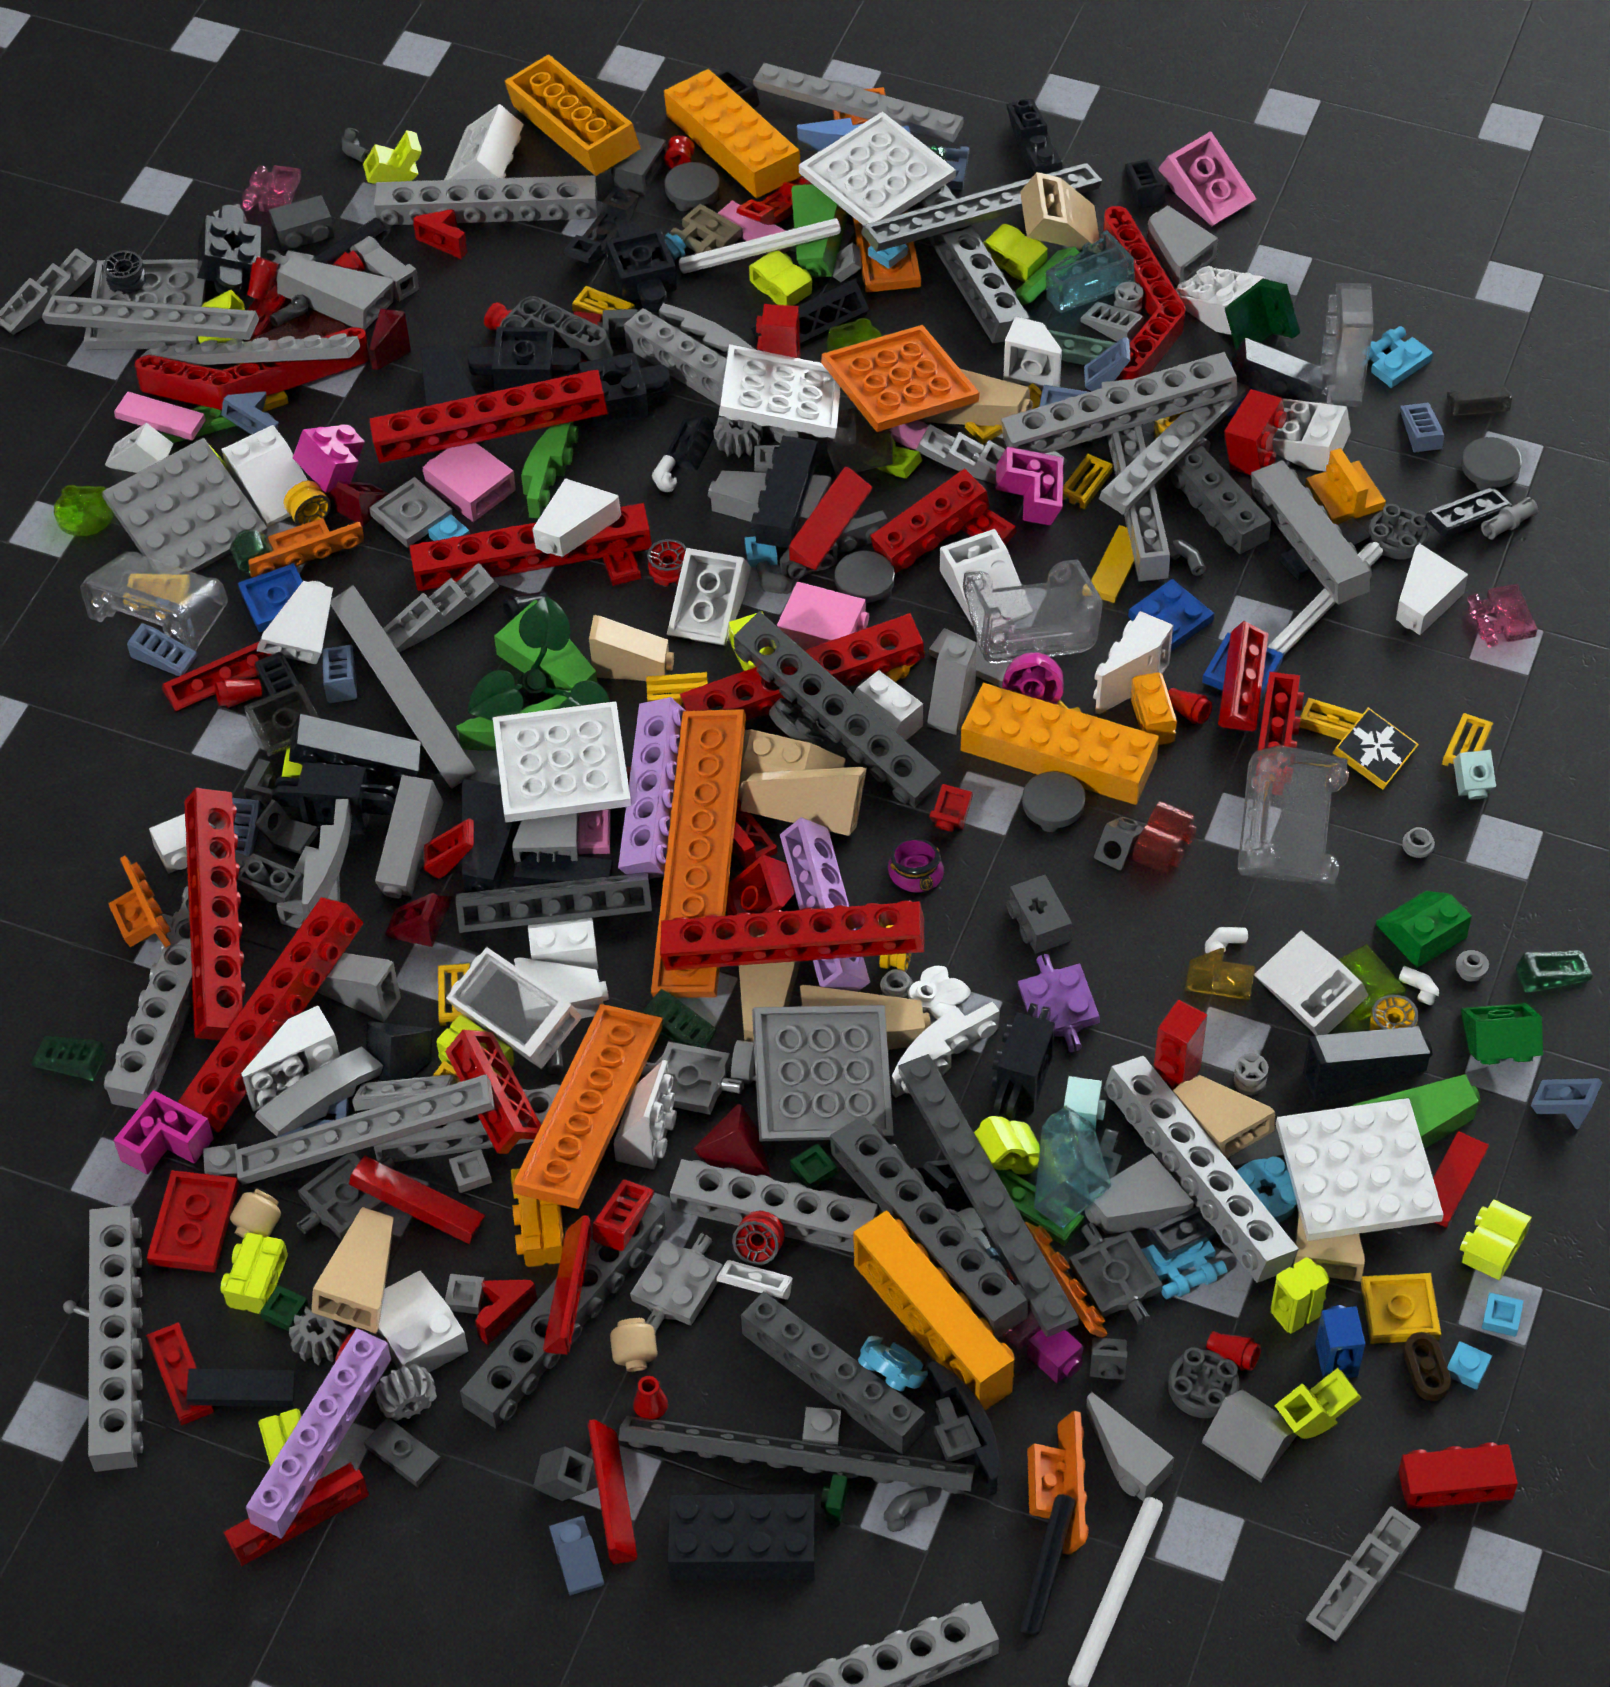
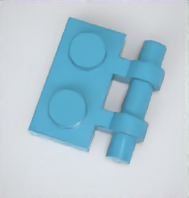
M1402 326L1394 330L1389 329L1383 333L1380 340L1370 342L1358 354V359L1361 363H1366L1369 360L1374 362L1371 373L1391 388L1431 362L1433 358V352L1414 337L1406 342L1401 340V338L1406 336V330ZM1386 348H1390L1392 351L1387 355L1382 352Z
M1201 1241L1189 1248L1188 1251L1168 1260L1163 1258L1154 1245L1141 1249L1160 1281L1165 1279L1169 1281L1168 1284L1162 1287L1161 1293L1165 1299L1175 1295L1182 1297L1189 1294L1191 1288L1202 1283L1209 1285L1216 1282L1218 1276L1227 1273V1267L1222 1260L1213 1264L1207 1262V1260L1214 1258L1216 1253L1210 1241L1205 1243ZM1192 1267L1196 1269L1195 1272L1186 1276L1180 1274V1272Z

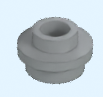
M1421 827L1411 829L1404 835L1402 841L1404 851L1416 858L1430 855L1435 845L1431 833Z
M1467 950L1460 953L1457 957L1456 970L1461 978L1466 981H1478L1488 972V959L1479 951Z
M894 969L887 972L882 978L880 989L885 996L907 998L908 991L913 982L905 971ZM897 985V986H900L901 988H892V987Z

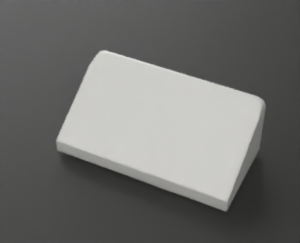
M731 1260L726 1261L717 1276V1281L759 1293L764 1291L770 1296L781 1299H788L790 1297L793 1279L790 1276Z

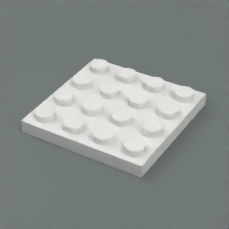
M883 111L799 164V173L863 226L900 215L956 178V169Z
M729 344L719 416H724L730 420L754 422L760 426L769 425L784 428L790 432L809 433L820 438H835L840 386L822 363Z
M616 701L493 717L505 822L631 806Z
M1409 1098L1277 1117L1276 1127L1307 1241L1442 1221L1444 1214Z

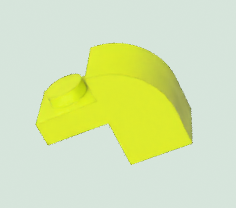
M406 130L395 150L375 144L363 163L367 182L376 184V182L412 181L418 175L415 161H418L421 155V146L419 145L417 134Z
M1337 1368L1311 1389L1301 1384L1274 1406L1294 1433L1301 1438L1307 1439L1315 1437L1338 1423L1336 1418L1362 1399V1397L1344 1373Z

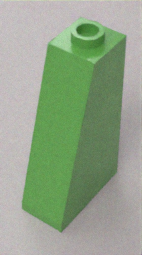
M813 184L792 186L794 229L835 218L840 223V234L796 245L797 261L801 269L807 270L812 278L831 277L849 213Z
M537 600L531 602L494 636L497 655L523 673L531 670V666L535 663L541 651V648L527 646L519 633V623L523 614L536 604ZM570 639L560 651H553L547 648L546 655L538 669L546 677L547 688L570 691L575 684L581 681L597 683L596 670Z
M1466 1074L1353 1104V1106L1409 1098L1425 1149L1475 1118L1477 1106L1480 1104V1095L1476 1086H1471Z

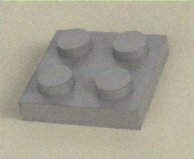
M415 477L369 507L370 516L407 548L429 533L428 529L450 514L453 515L452 509Z

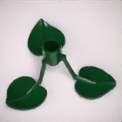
M542 597L523 614L519 623V633L523 642L531 648H541L535 663L531 666V670L518 678L517 685H515L512 674L508 671L496 670L485 675L471 694L468 713L493 721V717L519 714L523 707L522 695L532 697L540 692L567 697L560 705V708L607 703L610 700L604 688L593 681L578 682L573 686L571 693L566 690L546 687V677L538 670L546 655L547 648L553 651H560L566 646L570 638V624L565 612L555 601L548 597Z

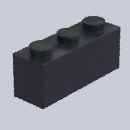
M1248 338L1243 340L1231 358L1237 382L1283 399L1315 402L1324 389L1322 367Z

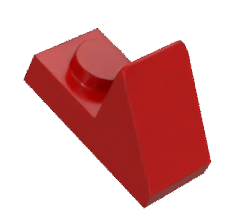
M449 209L418 215L413 219L417 240L460 259L468 253L465 232L457 228L455 210Z
M492 1280L481 1283L484 1297L492 1306L488 1305L483 1308L475 1323L478 1337L487 1345L537 1301L535 1284L531 1280Z

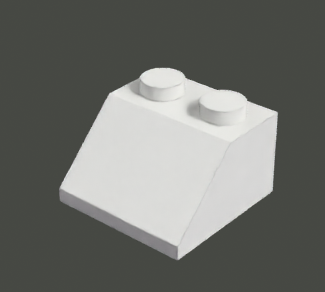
M1015 316L1005 339L1003 380L1025 386L1034 383L1041 390H1043L1044 385L1060 387L1062 349L1043 323Z
M880 670L856 688L854 695L905 741L923 727V703ZM853 727L849 732L854 736H860L865 733V730L861 727ZM876 747L872 750V753L876 756H884L888 751L883 747Z
M592 918L528 925L531 959L598 969Z

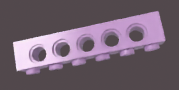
M672 697L639 704L629 780L631 806L626 807L618 868L625 874L647 872L648 879L664 877L682 713L686 711Z
M800 817L780 834L799 910L803 908H833L838 905L849 907L828 828ZM863 957L813 960L820 987L858 992L870 983Z
M356 1328L246 1505L251 1524L281 1539L283 1538L390 1363L391 1358L387 1342Z

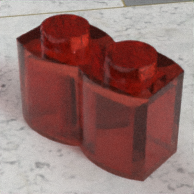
M1159 801L1134 846L1133 860L1166 874L1170 872L1172 866L1178 867L1184 855L1183 846L1186 842L1190 844L1193 841L1197 831V826L1194 825L1195 815Z

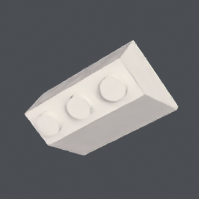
M500 104L471 123L465 129L445 180L505 178V169L514 157L512 152L521 140L520 132L524 124Z

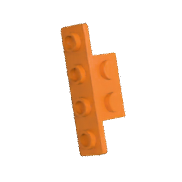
M320 518L268 536L269 546L273 551L248 560L250 575L253 578L293 563L298 567L302 563L316 558H325L331 553L342 549L354 548L364 542L363 527L360 522H356L329 531L324 518Z
M125 855L120 860L134 889L108 903L122 936L129 947H132L156 933L165 948L171 945L167 936L171 929L161 915L163 912L153 897L155 895L145 880L146 876L137 862L131 864Z
M1025 1222L1073 1309L1087 1330L1093 1335L1104 1338L1108 1335L1102 1325L1105 1322L1104 1317L1093 1305L1090 1306L1086 1301L1085 1296L1087 1292L1077 1279H1072L1067 1270L1070 1266L1066 1259L1059 1252L1055 1253L1050 1243L1053 1240L1049 1233L1041 1225L1036 1227Z
M1072 1411L1058 1423V1449L1035 1443L1027 1449L1029 1515L1049 1519L1055 1497L1058 1494H1064L1075 1499L1074 1509L1062 1553L1071 1555L1084 1545L1088 1537V1526L1085 1523L1087 1494L1084 1490L1083 1476L1086 1463L1082 1452L1084 1428L1081 1425V1412Z

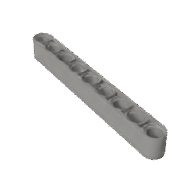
M352 585L331 599V607L451 789L461 784L464 779H468L478 771L355 586Z

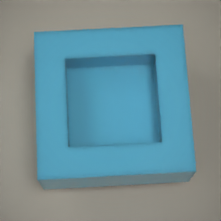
M906 244L878 252L872 246L868 247V256L888 269L908 254V246Z
M451 514L428 529L429 537L433 541L470 534V530Z
M756 536L745 537L746 557L751 567H756L758 563L763 561L769 562L770 565H778L776 546L756 543Z
M1489 1292L1481 1329L1516 1337L1524 1300Z
M1459 1341L1447 1366L1451 1379L1477 1390L1491 1362L1492 1355Z

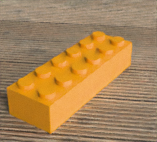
M549 54L504 81L513 106L595 176L607 171L610 167L641 149L633 123Z
M710 69L664 90L667 117L756 199L781 187L783 183L791 182L802 176L799 173V164H801L800 150Z
M984 682L961 727V751L1037 775L1051 771L1066 773L1077 779L1086 790L1137 805L1157 760L1159 736Z
M886 1210L853 1232L854 1266L933 1361L943 1365L959 1377L974 1393L985 1411L1011 1394L1015 1360L1013 1352L1007 1344H1000L993 1336L991 1326L983 1317L978 1318L972 1311L968 1298L962 1292L957 1293L953 1289L946 1272L940 1267L936 1269L931 1263L929 1254L923 1245L914 1243L909 1237L905 1224L898 1218L895 1220Z

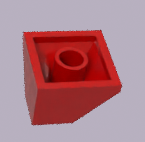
M762 855L734 878L728 886L726 905L728 916L739 913H768L783 908L795 893L788 864Z

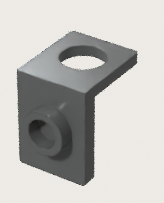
M275 800L269 803L255 822L256 826L274 847L302 854L305 846H309L319 833V829L316 826L290 819ZM277 813L278 824L273 830H270L268 828V819L271 814Z
M1119 817L1106 823L1095 851L1094 859L1122 870L1133 842L1146 836L1148 830L1139 826L1136 821L1126 817ZM1109 841H1115L1121 847V855L1116 859L1110 858L1105 852V846Z
M1093 1337L1090 1377L1125 1380L1127 1340ZM1111 1347L1115 1350H1104L1103 1348Z

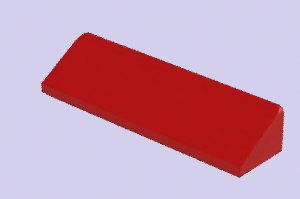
M845 466L790 543L789 560L816 570L872 491V486L852 469Z
M1243 621L1231 631L1218 726L1255 731L1257 728L1269 633L1246 621Z
M256 642L163 683L162 689L175 712L215 695V683L221 682L222 678L251 679L256 677L255 662L272 654L257 651L259 642Z
M367 1156L362 1158L350 1175L349 1185L468 1244L471 1243L485 1218L484 1214Z
M583 1215L572 1224L565 1234L543 1351L547 1353L565 1355L570 1353L592 1238L591 1221L587 1215Z
M595 1419L589 1420L588 1429L610 1563L612 1562L613 1565L635 1561L638 1556L618 1436L612 1428Z

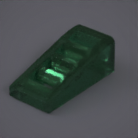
M1582 951L1524 953L1516 966L1517 974L1525 992L1542 991L1590 981L1593 977ZM1569 963L1573 964L1575 971L1571 970Z
M663 989L655 995L643 1011L644 1014L663 1018L660 1033L679 1044L703 1048L716 1033V1028ZM673 1015L677 1016L672 1023L669 1022ZM685 1022L689 1023L683 1031L679 1030ZM696 1028L700 1029L701 1031L696 1037L691 1039L690 1035Z
M44 1036L34 1056L32 1065L94 1081L106 1052L103 1043L99 1041ZM49 1047L54 1048L50 1058H46L45 1055ZM64 1050L65 1052L62 1058L58 1059L57 1057L60 1051ZM71 1053H75L73 1060H70ZM82 1055L86 1056L84 1061L80 1060Z

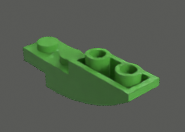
M574 421L554 425L547 429L537 441L525 462L521 478L523 493L527 495L529 518H540L543 508L547 507L550 502L549 486L554 485L556 475L564 476L566 466L572 463L573 448L571 446L572 443H577L579 433L578 426H574Z
M555 695L538 704L527 706L519 714L559 709L567 697ZM479 716L466 720L464 723L456 726L458 742L462 749L496 751L493 721Z

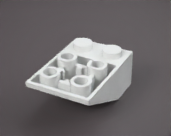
M1206 266L1199 269L1197 274L1188 281L1180 283L1175 290L1187 312L1214 331L1231 334L1225 307L1262 278L1265 279V277Z
M1283 399L1284 411L1287 416L1284 426L1281 429L1278 428L1273 436L1274 452H1276V455L1305 469L1326 471L1330 451L1338 448L1343 450L1351 433L1347 406Z
M995 529L940 547V572L977 634L1032 615V610L1009 552Z
M1141 611L1134 621L1130 620L1126 624L1123 638L1120 642L1116 641L1109 652V659L1106 663H1101L1095 673V680H1097V687L1093 695V699L1096 700L1095 713L1101 714L1131 697L1133 677L1158 672L1164 673L1170 663L1172 624Z
M1302 930L1254 974L1315 1035H1327L1369 996L1363 983L1348 968Z
M315 1006L288 1019L241 1073L253 1112L261 1109L281 1092L309 1073L340 1057L335 1034L319 1006Z
M662 1060L634 1087L614 1141L616 1161L655 1169L658 1157H664L667 1148L665 1136L667 1130H673L677 1117V1111L673 1110L675 1093H671L673 1075H669L668 1061Z

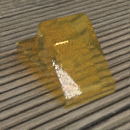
M1219 948L1190 960L1185 990L1250 1000L1255 966L1224 962V948Z

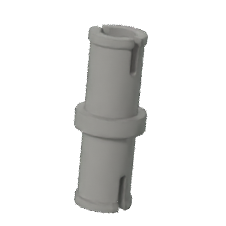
M1527 497L1512 507H1504L1498 515L1488 521H1484L1481 525V530L1486 537L1489 536V539H1494L1497 535L1508 529H1516L1520 522L1538 513V506L1533 499L1531 500L1530 497Z

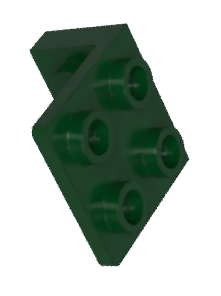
M1262 278L1225 307L1236 351L1245 338L1261 343L1271 334L1294 339L1301 333L1287 284Z

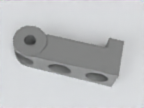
M368 236L351 247V251H354L361 259L365 267L363 271L394 280V297L399 302L419 290L416 268L410 264L406 266L380 247L373 237ZM402 282L408 285L407 288L401 290L400 284Z

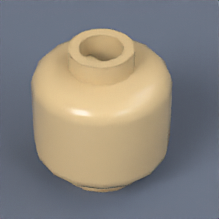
M255 1189L253 1193H244L230 1216L232 1223L237 1226L235 1233L244 1238L247 1232L262 1235L265 1238L269 1237L281 1217V1211L277 1207L279 1201L258 1189Z
M630 1318L619 1321L617 1323L618 1327L614 1328L610 1333L613 1361L618 1365L626 1366V1371L628 1372L647 1369V1363L653 1361L658 1353L655 1329L650 1324L645 1323L643 1318Z

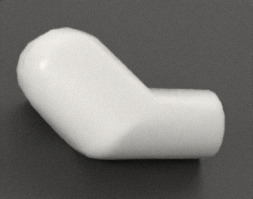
M669 455L663 456L652 473L655 484L663 492L673 491L677 484L676 477L672 478L670 473L676 461Z
M1238 927L1217 928L1205 942L1206 954L1214 960L1223 958L1224 954L1222 952L1226 951L1229 943L1245 944L1247 942V929Z
M1407 966L1403 967L1398 981L1421 989L1417 997L1418 1001L1430 1006L1433 1005L1435 997L1439 996V989L1431 977Z

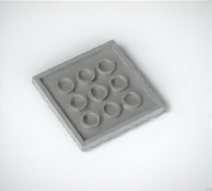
M198 259L142 260L146 282L142 288L130 294H122V291L119 290L115 293L109 288L103 269L105 260H97L91 295L93 299L201 307L205 303L208 280L197 278ZM86 327L84 336L85 349H149L150 345L164 342L166 345H176L183 341L199 344L198 336L93 327Z
M205 438L190 444L102 491V497L158 577L187 578L263 536L262 533L264 535L267 534L266 525Z
M885 1005L753 1008L752 1020L759 1141L830 1140L831 1134L862 1115L871 1124H877L885 1138H892L894 1136Z

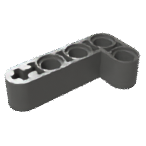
M529 296L521 300L500 324V327H554L556 346L559 348H576L580 351L581 358L586 361L613 356L608 336L602 327L536 296Z

